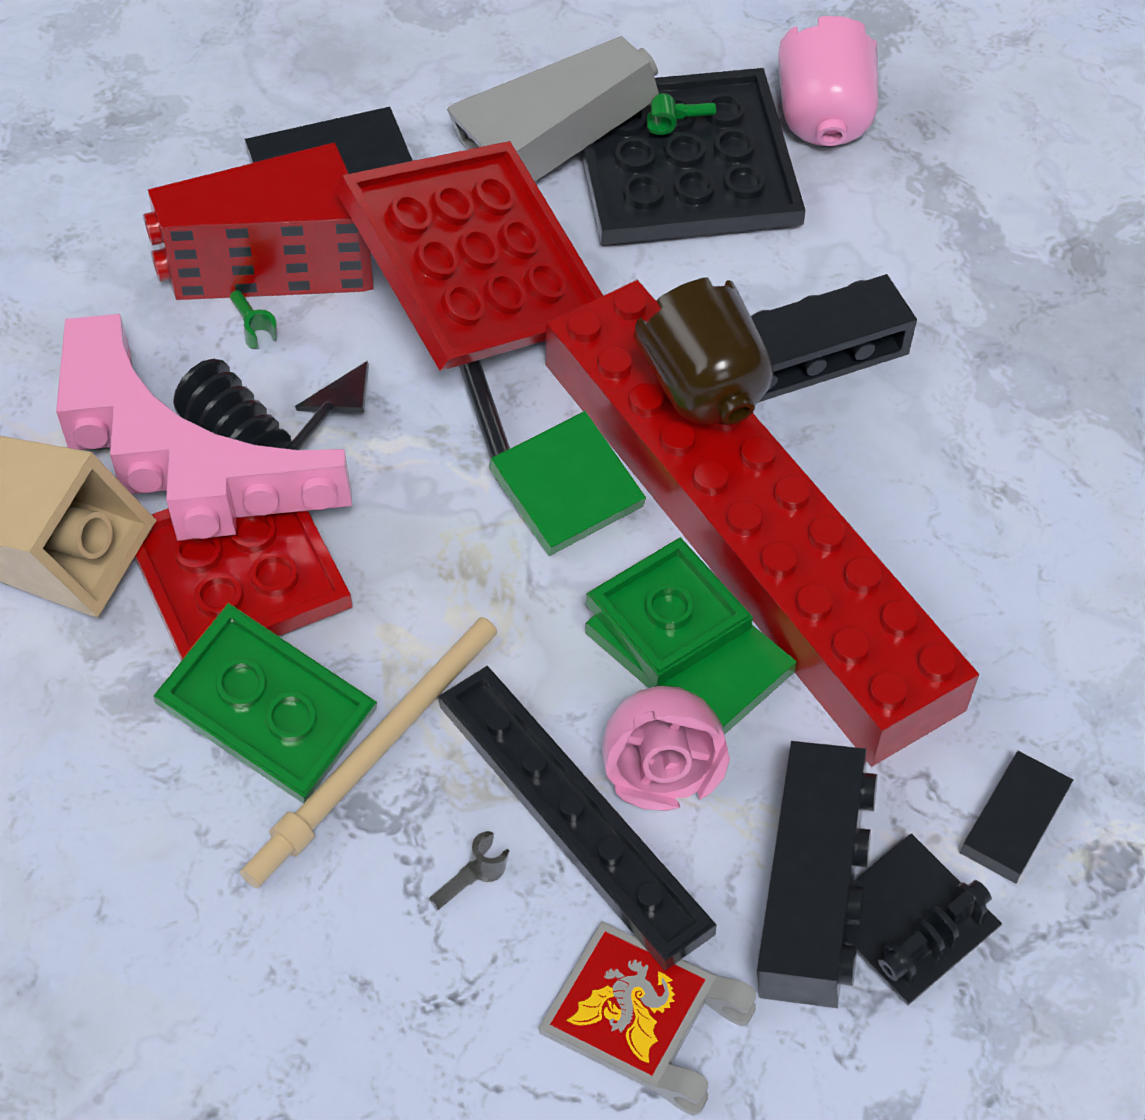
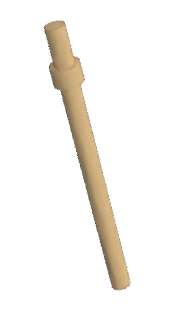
M480 617L295 813L286 812L269 830L271 836L269 841L240 870L241 876L247 883L254 888H259L289 855L297 857L315 838L313 832L315 827L497 634V629L492 622L484 617Z

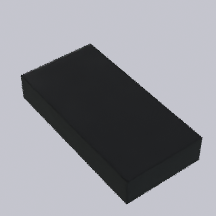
M1017 750L963 843L960 854L1017 884L1074 779Z

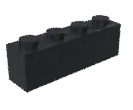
M888 274L869 280H858L837 290L820 295H810L798 302L772 310H761L753 314L751 318L771 357L774 367L770 387L759 402L908 355L917 318Z
M791 741L757 965L759 998L838 1008L841 985L853 986L857 946L846 945L848 924L857 926L861 924L864 887L854 886L853 881L855 868H867L871 829L860 827L862 811L874 812L878 774L866 773V748Z

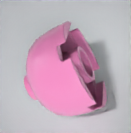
M656 686L640 690L626 698L608 720L603 737L602 754L607 778L614 784L616 794L623 801L642 809L663 811L680 808V804L675 798L689 797L696 792L698 793L699 800L711 794L725 778L730 761L722 724L717 714L702 698L680 687Z

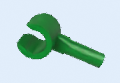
M665 93L658 94L651 101V112L647 115L648 129L653 134H668L675 129L676 119L715 115L716 105L715 103L675 104V100L670 95Z
M236 290L232 292L230 299L243 317L246 345L253 349L258 347L255 334L257 330L269 332L272 339L276 340L277 323L274 315L267 310H253L241 291Z

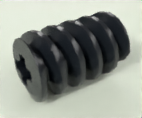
M213 358L201 361L181 378L175 389L173 404L177 414L183 419L214 434L252 445L285 449L291 443L289 433L284 429H279V422L271 414H267V408L259 400L254 399V394L248 387L242 386V380L234 372H230V366L224 360Z

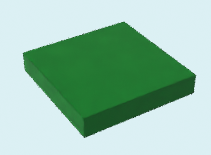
M586 411L490 458L489 469L548 556L642 508L646 500V496Z
M681 537L586 593V605L656 686L662 685L752 628L753 616Z

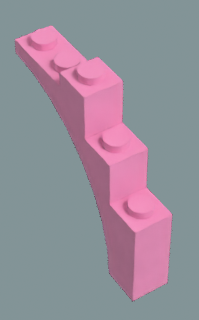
M120 314L65 319L56 413L67 447L78 450L111 447L110 457L116 477L131 494L167 491L166 502L177 541L236 535V517L352 506V488L344 449L291 450L252 445L214 434L178 416L147 389L132 368L131 351Z

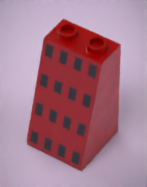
M335 142L147 189L152 212L144 213L143 219L151 245L159 244L160 249L151 251L152 261L159 282L169 280L176 300L230 298L231 293L236 290L241 291L244 297L365 292L374 289L371 252L334 190L342 175L349 174Z

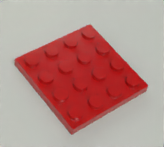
M511 141L342 175L334 188L439 371L546 341L547 322L604 296Z

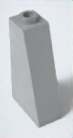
M620 36L456 102L448 107L447 111L460 143L467 150L511 141L533 180L537 181L651 104L652 99L659 94L654 77L658 74V69L653 58L644 48L637 50L623 36Z

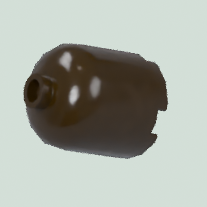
M704 277L681 284L657 299V303L661 310L652 316L648 322L642 318L638 319L635 324L634 338L674 408L682 418L701 425L718 423L732 425L748 418L755 410V405L768 391L774 367L761 336L733 281L727 280L724 286H713L710 279Z

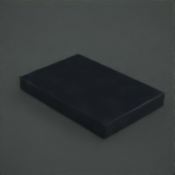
M390 106L245 139L250 163L334 142L349 174L413 161Z

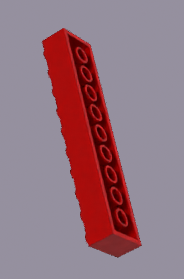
M638 279L546 323V367L581 410L587 412L606 441L713 573L753 616V622L760 631L797 661L795 674L854 747L866 748V761L871 767L967 711L980 674L756 415L752 413L745 420L732 425L724 423L701 425L682 418L677 412L634 338L635 324L638 319L642 318L648 322L652 316L661 310L657 301Z

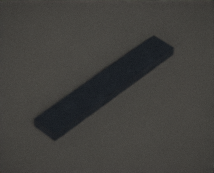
M488 665L438 696L441 710L664 971L716 935L717 924Z

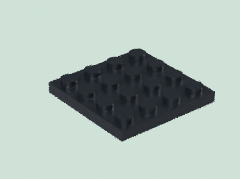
M764 68L657 77L655 81L659 94L665 93L670 95L675 100V104L715 103L716 114L676 119V127L672 132L665 135H657L648 129L647 115L651 112V104H649L581 150L601 245L804 224L806 209Z

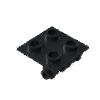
M911 833L853 881L854 886L864 887L863 910L860 926L848 924L846 941L849 945L857 946V953L909 1006L1001 927L1002 922L987 909L986 904L992 900L988 889L978 880H973L970 884L960 882Z

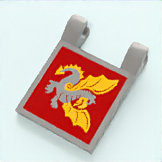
M601 921L538 1030L539 1034L657 1092L678 1109L694 1116L702 1112L708 1100V1081L703 1075L691 1069L671 1064L705 1003L732 1023L744 1026L750 1022L755 1013L756 1004L754 1001L756 1000V991L747 983L716 976L683 959L664 971L636 937Z

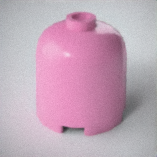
M841 16L818 17V26L806 28L799 33L798 27L790 29L780 41L778 52L782 107L790 130L803 141L817 146H837L861 137L874 122L878 107V48L876 40H873L865 33V25L863 23Z

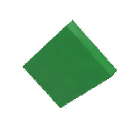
M229 603L153 695L155 704L303 804L314 793L377 709V701Z
M596 615L586 622V635L646 687H656ZM752 625V628L660 686L680 687L702 698L717 714L725 735L795 673L797 661Z

